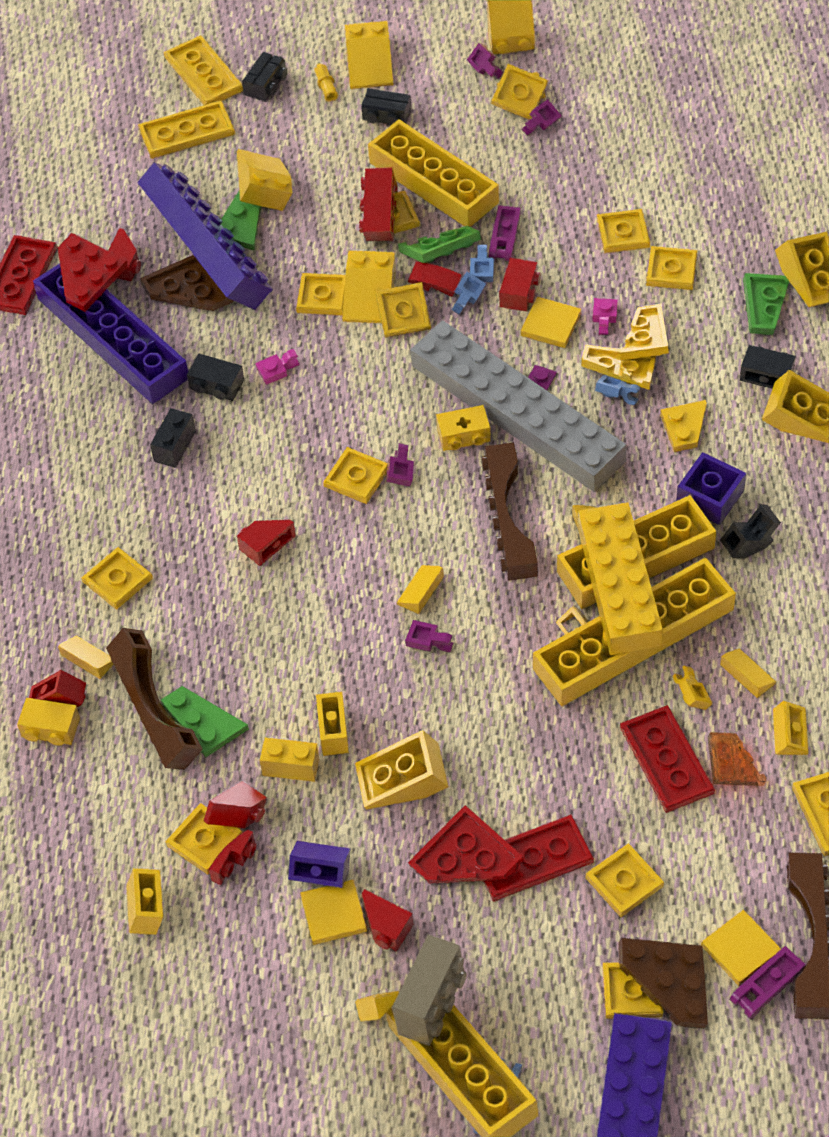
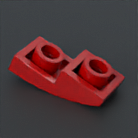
M415 262L407 282L411 284L422 283L423 290L429 291L430 288H433L453 297L462 274L438 265Z
M247 830L237 836L218 854L209 868L212 882L222 885L225 877L229 878L231 876L235 863L244 866L247 858L251 859L257 845L252 831Z

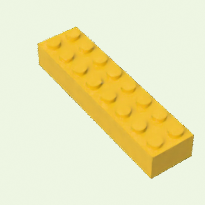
M705 557L651 587L663 628L662 647L610 655L600 616L533 652V670L562 707L734 610L736 593ZM598 636L602 643H600L597 639H594V637Z

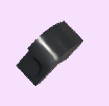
M761 504L748 522H733L720 541L732 558H747L766 549L774 541L771 535L781 522L767 504Z

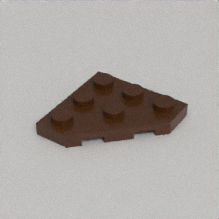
M194 255L140 278L141 285L151 300L215 311L234 302V300L225 296Z
M621 938L618 942L619 968L627 976L631 975L642 986L640 988L642 992L656 1006L659 1004L670 1015L669 1019L676 1026L705 1029L708 1025L703 946Z

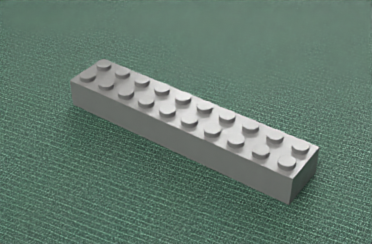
M442 320L410 349L412 367L470 407L484 405L489 420L593 492H596L626 462V444L445 321Z

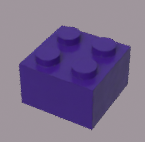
M702 452L677 486L676 501L691 495L707 519L721 525L745 490L746 472Z

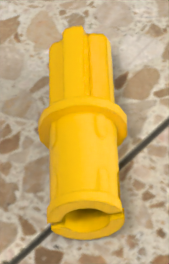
M319 63L314 68L318 79L317 85L322 89L326 101H334L338 98V93L334 86V78L330 76L327 66Z

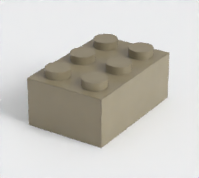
M429 934L427 935L392 1006L398 1035L428 1046L431 1045L434 1037L440 1035L445 1013H450L455 1002V992L457 988L461 989L466 980L467 974L463 967L464 958L461 955L460 945Z

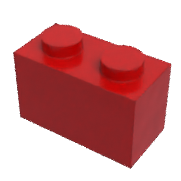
M510 257L499 291V307L527 312L529 303L533 304L535 300L536 290H534V287L540 284L541 272H538L537 262Z

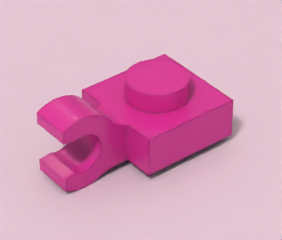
M594 298L593 322H599V335H608L609 323H616L618 299Z
M294 349L286 351L280 359L275 354L255 363L256 369L266 385L287 377L286 370L297 367L300 364Z

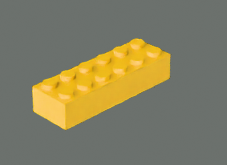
M400 119L368 143L370 164L376 168H393L397 182L463 226L471 227L499 204V184Z
M691 495L633 520L649 579L715 549L716 530ZM582 544L558 554L557 573L580 608L584 609L595 604L596 599Z
M629 503L578 510V532L609 654L616 655L662 647L663 628Z
M453 1005L450 1013H445L442 1020V1031L438 1037H434L430 1046L398 1035L392 1007L385 1013L389 1028L481 1137H511L539 1116L537 1100L455 1005Z

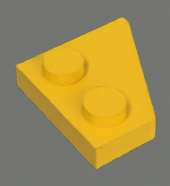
M706 400L660 409V416L673 452L698 447L706 411Z

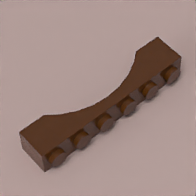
M511 442L485 446V456H481L482 470L488 472V476H485L486 491L491 490L492 496H488L490 511L495 510L496 515L492 516L494 531H499V536H496L497 550L503 552V557H500L501 572H506L508 581L538 577V561L534 542L515 526L506 506L509 490L518 477V459L515 444Z
M122 628L106 647L111 661L164 767L185 770L203 749L193 729L175 722L160 703L152 676V648L143 631Z
M788 853L786 864L788 891L798 900L805 911L813 938L811 958L794 984V1019H829V939H827L829 914H826L825 905H829V889L824 888V880H828V864L823 863L822 853Z

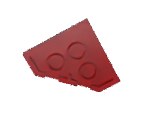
M71 233L57 247L66 302L84 312L128 267L126 259L74 233Z
M465 805L408 864L428 884L505 880L524 861V858Z

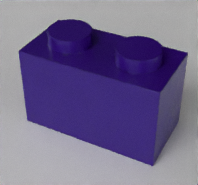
M296 841L290 853L288 880L342 888L349 873L350 848Z

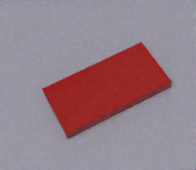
M19 235L13 236L0 263V311L21 315L27 314L36 295L33 281L46 273L57 250V242Z
M668 705L620 723V729L665 813L715 794L711 781Z
M572 814L505 839L523 856L524 861L505 880H488L483 882L494 902L594 863V858Z

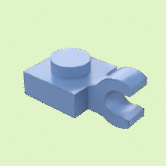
M478 245L477 258H470V274L483 282H493L494 258H487V245Z
M466 271L454 291L459 295V298L451 310L460 314L468 301L474 304L486 283Z
M603 375L596 382L595 391L610 398H618L621 395L627 404L635 405L638 402V398L632 397L630 392L638 393L641 387L636 384H626L627 382Z

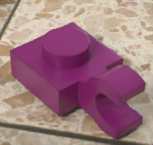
M478 43L467 58V62L480 74L487 72L491 77L494 75L497 79H500L504 73L498 66L492 63L496 56L484 44Z
M547 99L531 111L530 116L532 118L525 123L526 126L521 130L526 136L539 126L544 131L560 120L562 115Z
M399 443L394 457L390 456L386 482L410 487L413 481L414 461L407 460L408 445Z
M416 620L412 621L405 639L407 647L431 652L432 646H435L441 651L450 653L454 645L451 642L452 635L438 632V625Z

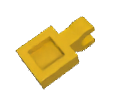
M682 666L684 677L675 673L673 674V680L676 684H679L683 693V700L690 707L706 710L713 703L703 683L697 682L692 667Z

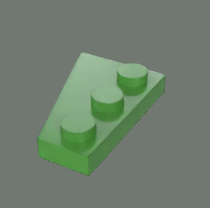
M238 191L223 215L221 225L234 235L232 239L235 242L239 243L243 248L255 251V240L262 206L241 202L240 192Z
M465 226L441 232L439 238H418V243L407 245L406 242L399 243L398 248L399 252L422 263H431L437 257L451 255L454 253V250L472 246L474 242L481 240L479 230Z
M744 274L743 285L750 334L773 335L789 284L786 276Z
M183 686L161 699L163 707L177 723L193 729L203 749L201 753L205 758L249 730L248 724Z

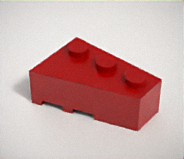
M365 168V177H361V190L364 191V198H360V210L363 212V219L359 220V231L364 234L366 241H393L395 228L394 208L397 207L395 192H398V184L393 168Z

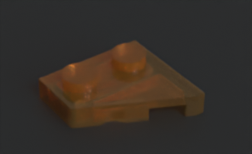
M709 733L708 745L713 784L764 786L766 782L765 775L759 774L753 765V757L744 749L743 743L736 733Z

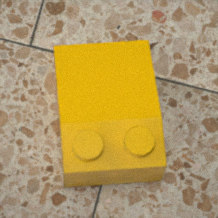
M487 0L488 39L491 52L496 55L535 49L532 0Z
M388 21L344 24L350 89L392 86L393 73Z
M238 149L237 163L240 201L283 211L293 192L291 176L281 159Z
M827 231L787 240L775 249L782 272L807 306L810 308L829 303V235Z
M348 250L343 322L382 323L376 291L394 288L396 276L395 252Z
M788 370L775 381L762 420L780 431L829 443V392Z
M423 730L355 763L365 809L424 799L449 787L439 743Z

